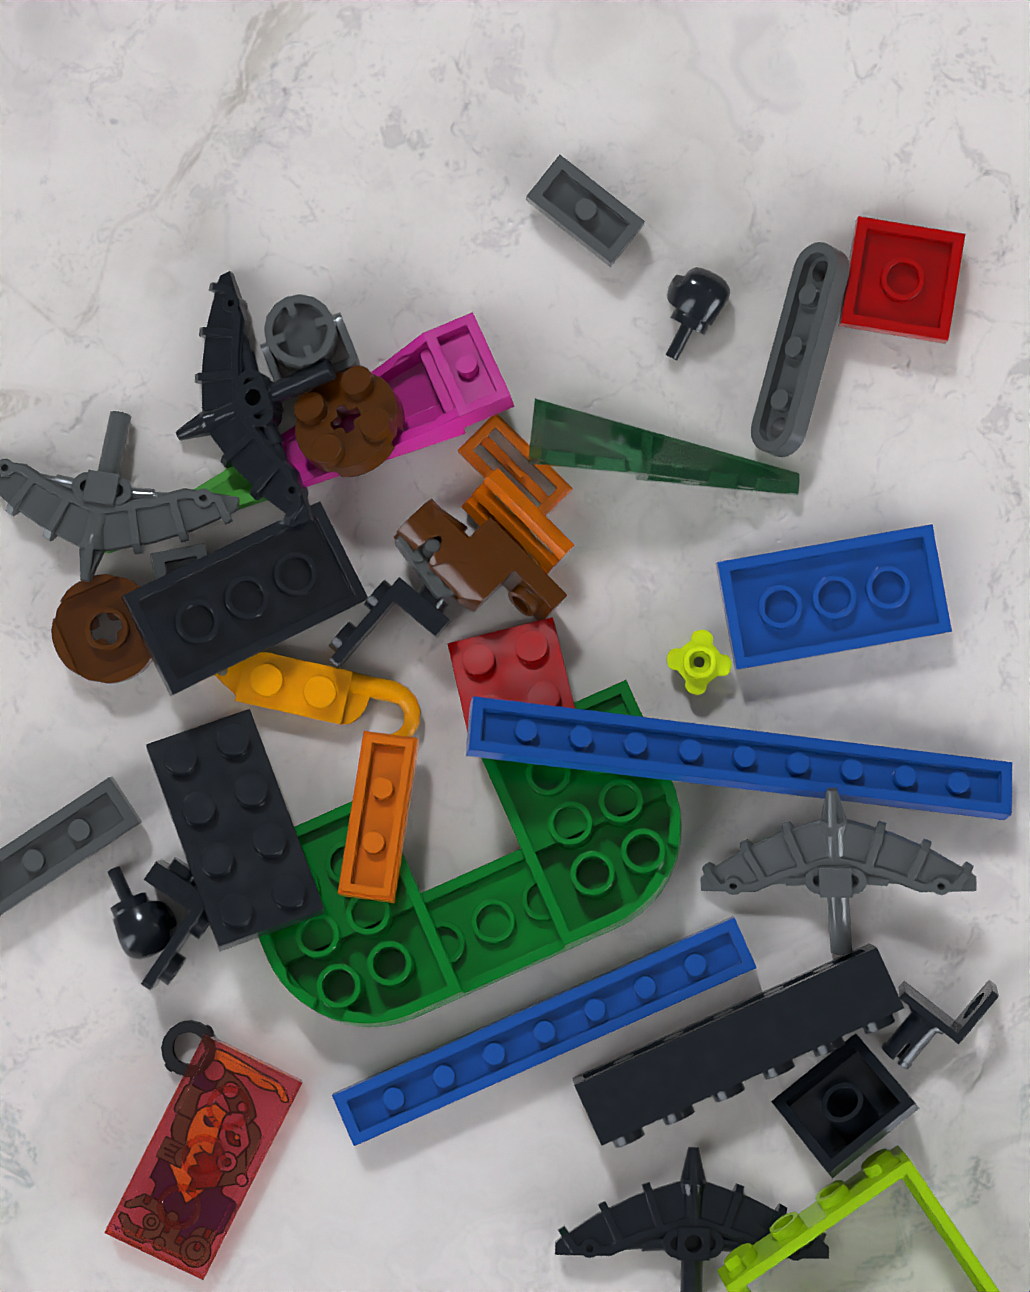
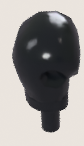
M698 267L689 270L685 276H674L668 288L667 299L675 307L670 318L681 323L665 354L666 356L677 361L692 331L695 330L705 335L708 326L713 324L730 296V288L722 277L707 269Z
M120 866L110 869L108 875L121 901L110 909L114 916L113 923L123 951L130 958L139 960L160 953L171 939V930L177 925L174 913L162 901H149L146 892L133 895Z

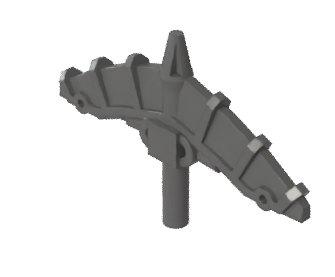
M120 411L110 412L98 471L88 470V472H83L75 478L58 474L51 476L39 473L27 464L14 463L9 459L0 460V496L8 503L5 511L13 517L21 512L37 525L44 528L43 537L49 541H53L59 536L78 546L80 580L84 582H91L105 551L132 547L135 555L142 554L144 552V545L157 543L179 536L181 543L189 541L188 533L222 519L225 525L233 522L231 514L238 511L239 497L212 493L207 489L193 490L183 488L167 493L155 492V489L133 487L119 474L131 421V415Z
M830 787L826 789L820 820L794 827V824L788 821L782 823V832L776 833L755 844L748 839L740 842L741 850L717 866L711 862L703 865L704 875L701 876L700 885L701 891L727 892L731 895H737L740 892H757L774 884H786V886L806 885L811 892L820 894V898H827L830 952L835 955H846L852 952L849 898H853L854 894L862 892L866 885L888 886V884H900L918 892H934L938 895H945L948 892L977 891V876L971 873L974 865L966 861L960 866L930 849L932 841L924 838L921 844H918L898 834L886 831V823L878 821L877 826L873 827L847 819L838 789Z

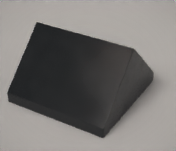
M857 1033L846 1040L842 1047L830 1053L771 1101L832 1179L919 1109L914 1100Z

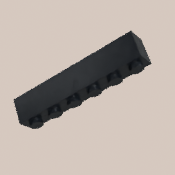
M869 943L853 950L849 954L842 955L573 1078V1083L601 1146L613 1142L615 1148H619L645 1135L643 1127L660 1119H663L665 1125H670L689 1117L695 1112L693 1104L713 1096L715 1102H721L745 1090L743 1082L763 1073L765 1079H771L790 1071L795 1067L792 1059L813 1050L815 1057L828 1054L842 1047L845 1044L842 1036L863 1028L865 1034H869L883 1029L895 1022L893 1013L904 1009V1006L877 947Z

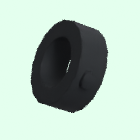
M188 1020L179 1022L170 1028L164 1036L161 1046L162 1058L166 1069L183 1076L198 1075L208 1069L216 1053V1037L213 1034L214 1030L208 1024L204 1025L202 1022ZM183 1033H194L204 1043V1055L195 1064L184 1063L175 1054V1040Z

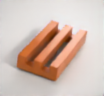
M498 414L491 416L457 450L486 479L493 470L473 451L479 444L483 446L541 504L538 508L545 516L573 490ZM494 429L556 488L550 496L488 436Z
M499 468L489 474L483 481V484L461 506L479 526L483 525L491 517L546 574L575 546ZM501 501L514 513V515L501 503ZM529 530H531L552 551V553Z

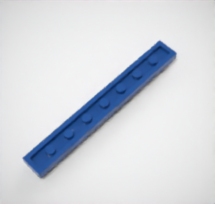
M732 916L333 1093L332 1097L353 1145L356 1146L757 967L736 919Z

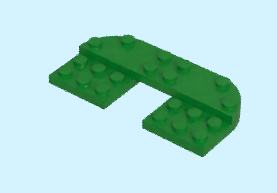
M627 680L574 702L576 709L643 717ZM482 758L521 849L422 893L419 890L404 852H402L395 903L345 897L338 894L352 801L294 826L325 910L323 915L259 937L264 953L272 970L286 989L300 1002L331 1020L358 1027H385L415 1019L613 931L642 914L663 891L673 873L679 855L682 824L679 801L673 782L671 780Z

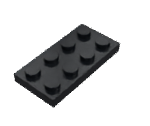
M320 501L310 505L314 521L306 525L298 523L290 527L284 523L283 518L121 597L170 697L368 599Z
M250 709L146 744L150 761L219 952L324 914L323 903Z

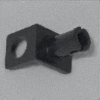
M988 980L957 1019L954 1020L915 988L903 981L898 987L899 997L909 1005L912 1012L889 1040L883 1043L881 1048L892 1060L897 1056L899 1058L897 1064L905 1069H909L912 1066V1062L936 1033L946 1034L959 1045L997 1000L999 994L996 984Z

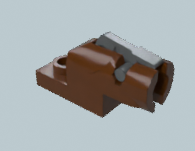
M430 499L397 530V534L393 537L396 540L395 545L410 567L412 566L435 599L453 597L461 606L473 612L484 604L502 585L509 591L508 597L515 608L525 616L531 617L533 615L537 621L546 619L568 596L491 517L469 537L465 533L468 529L465 524L442 509L433 499Z

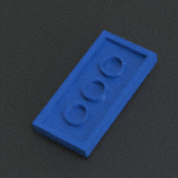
M933 524L716 563L735 670L952 632Z

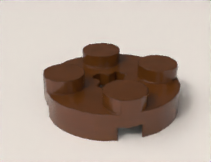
M359 365L336 373V379L302 394L294 406V414L297 417L295 435L300 450L317 469L325 473L326 471L337 472L341 477L360 476L380 466L394 450L395 446L391 442L396 436L398 427L403 430L405 421L402 402L394 390L383 378L371 373L368 368ZM352 414H360L361 416L354 420L355 428L347 433L342 427L339 428L346 417Z
M100 574L94 575L91 582L79 581L66 591L60 600L61 604L57 608L56 617L53 618L51 634L54 648L68 669L90 681L116 684L138 676L149 667L152 658L121 598L123 595L141 586L128 578ZM104 614H107L112 621L120 619L122 629L117 632L118 640L113 644H109L105 638L96 640L93 631L100 627L98 618Z

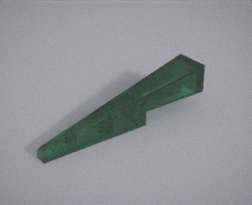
M535 398L528 464L636 474L635 480L792 496L799 494V473Z

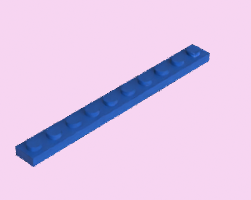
M473 696L470 702L465 756L825 799L827 788L835 787L838 789L841 801L996 820H1006L1012 815L1013 762Z

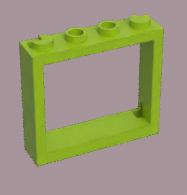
M899 1145L891 1150L885 1148L871 1154L862 1163L861 1171L845 1182L837 1180L825 1186L816 1195V1202L800 1213L794 1211L780 1217L770 1227V1234L754 1245L746 1243L737 1247L726 1256L724 1260L725 1265L717 1269L728 1292H751L747 1286L749 1283L902 1179L978 1292H1000L910 1158Z

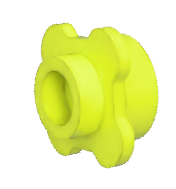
M706 630L693 632L690 642L680 649H671L666 658L668 667L678 671L685 680V689L693 695L704 693L710 681L717 676H726L732 667L730 657L721 654L713 644L712 634ZM696 657H701L704 660V665L700 668L694 665Z

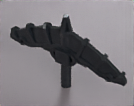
M228 271L220 275L217 283H210L208 291L215 294L207 327H201L199 330V336L205 338L202 373L195 374V383L202 384V411L176 431V435L180 441L211 435L224 453L220 460L222 465L227 469L234 466L253 486L250 495L258 501L264 497L285 513L284 523L290 527L298 523L306 525L313 522L314 517L307 498L309 494L308 489L303 485L299 470L287 458L282 446L284 441L278 429L282 421V413L284 412L282 402L336 379V372L329 359L322 360L275 382L259 372L255 352L251 351L249 343L251 322L247 313V302L242 299L234 273Z
M688 1147L680 1181L652 1189L650 1182L641 1184L642 1193L627 1198L611 1207H608L606 1201L599 1203L598 1206L601 1212L596 1213L570 1231L567 1230L565 1225L558 1229L561 1237L555 1241V1255H580L586 1258H593L595 1256H612L624 1250L641 1249L642 1252L664 1250L669 1256L681 1260L680 1292H702L703 1261H710L711 1258L720 1255L722 1251L732 1252L737 1247L746 1243L754 1245L770 1234V1227L776 1220L786 1214L787 1207L779 1203L774 1210L744 1195L745 1186L737 1183L733 1190L707 1182L699 1147ZM823 1232L785 1259L793 1261L801 1259H829V1246L824 1243L827 1234Z

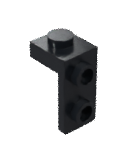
M400 577L393 585L383 580L364 603L371 610L357 627L349 621L331 641L329 647L335 653L328 661L337 669H340L395 603L437 638L451 622L443 614L449 605L443 599H435L425 585L417 592Z
M174 857L170 864L163 859L156 861L144 878V881L189 910L142 981L141 985L149 990L155 988L160 981L166 985L171 983L186 960V957L179 952L190 935L199 940L210 925L189 866Z

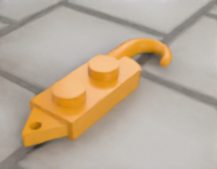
M264 651L228 668L226 675L222 676L219 673L214 675L236 695L235 701L347 725L352 724L361 717L367 708L369 699L373 698L397 704L404 713L403 724L392 735L412 737L420 724L421 709L417 697L408 687L388 679Z

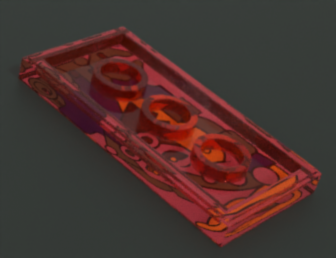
M204 1033L104 1233L204 1280L302 1085V1080Z

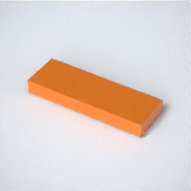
M369 731L363 732L338 888L340 896L395 903L420 743L418 738Z

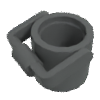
M302 294L285 297L272 307L266 317L264 326L266 342L260 344L274 382L282 379L274 356L281 365L293 372H298L325 359L331 361L338 348V330L349 358L332 364L335 372L346 371L355 365L360 366L358 355L340 312L332 316L325 304L314 297Z

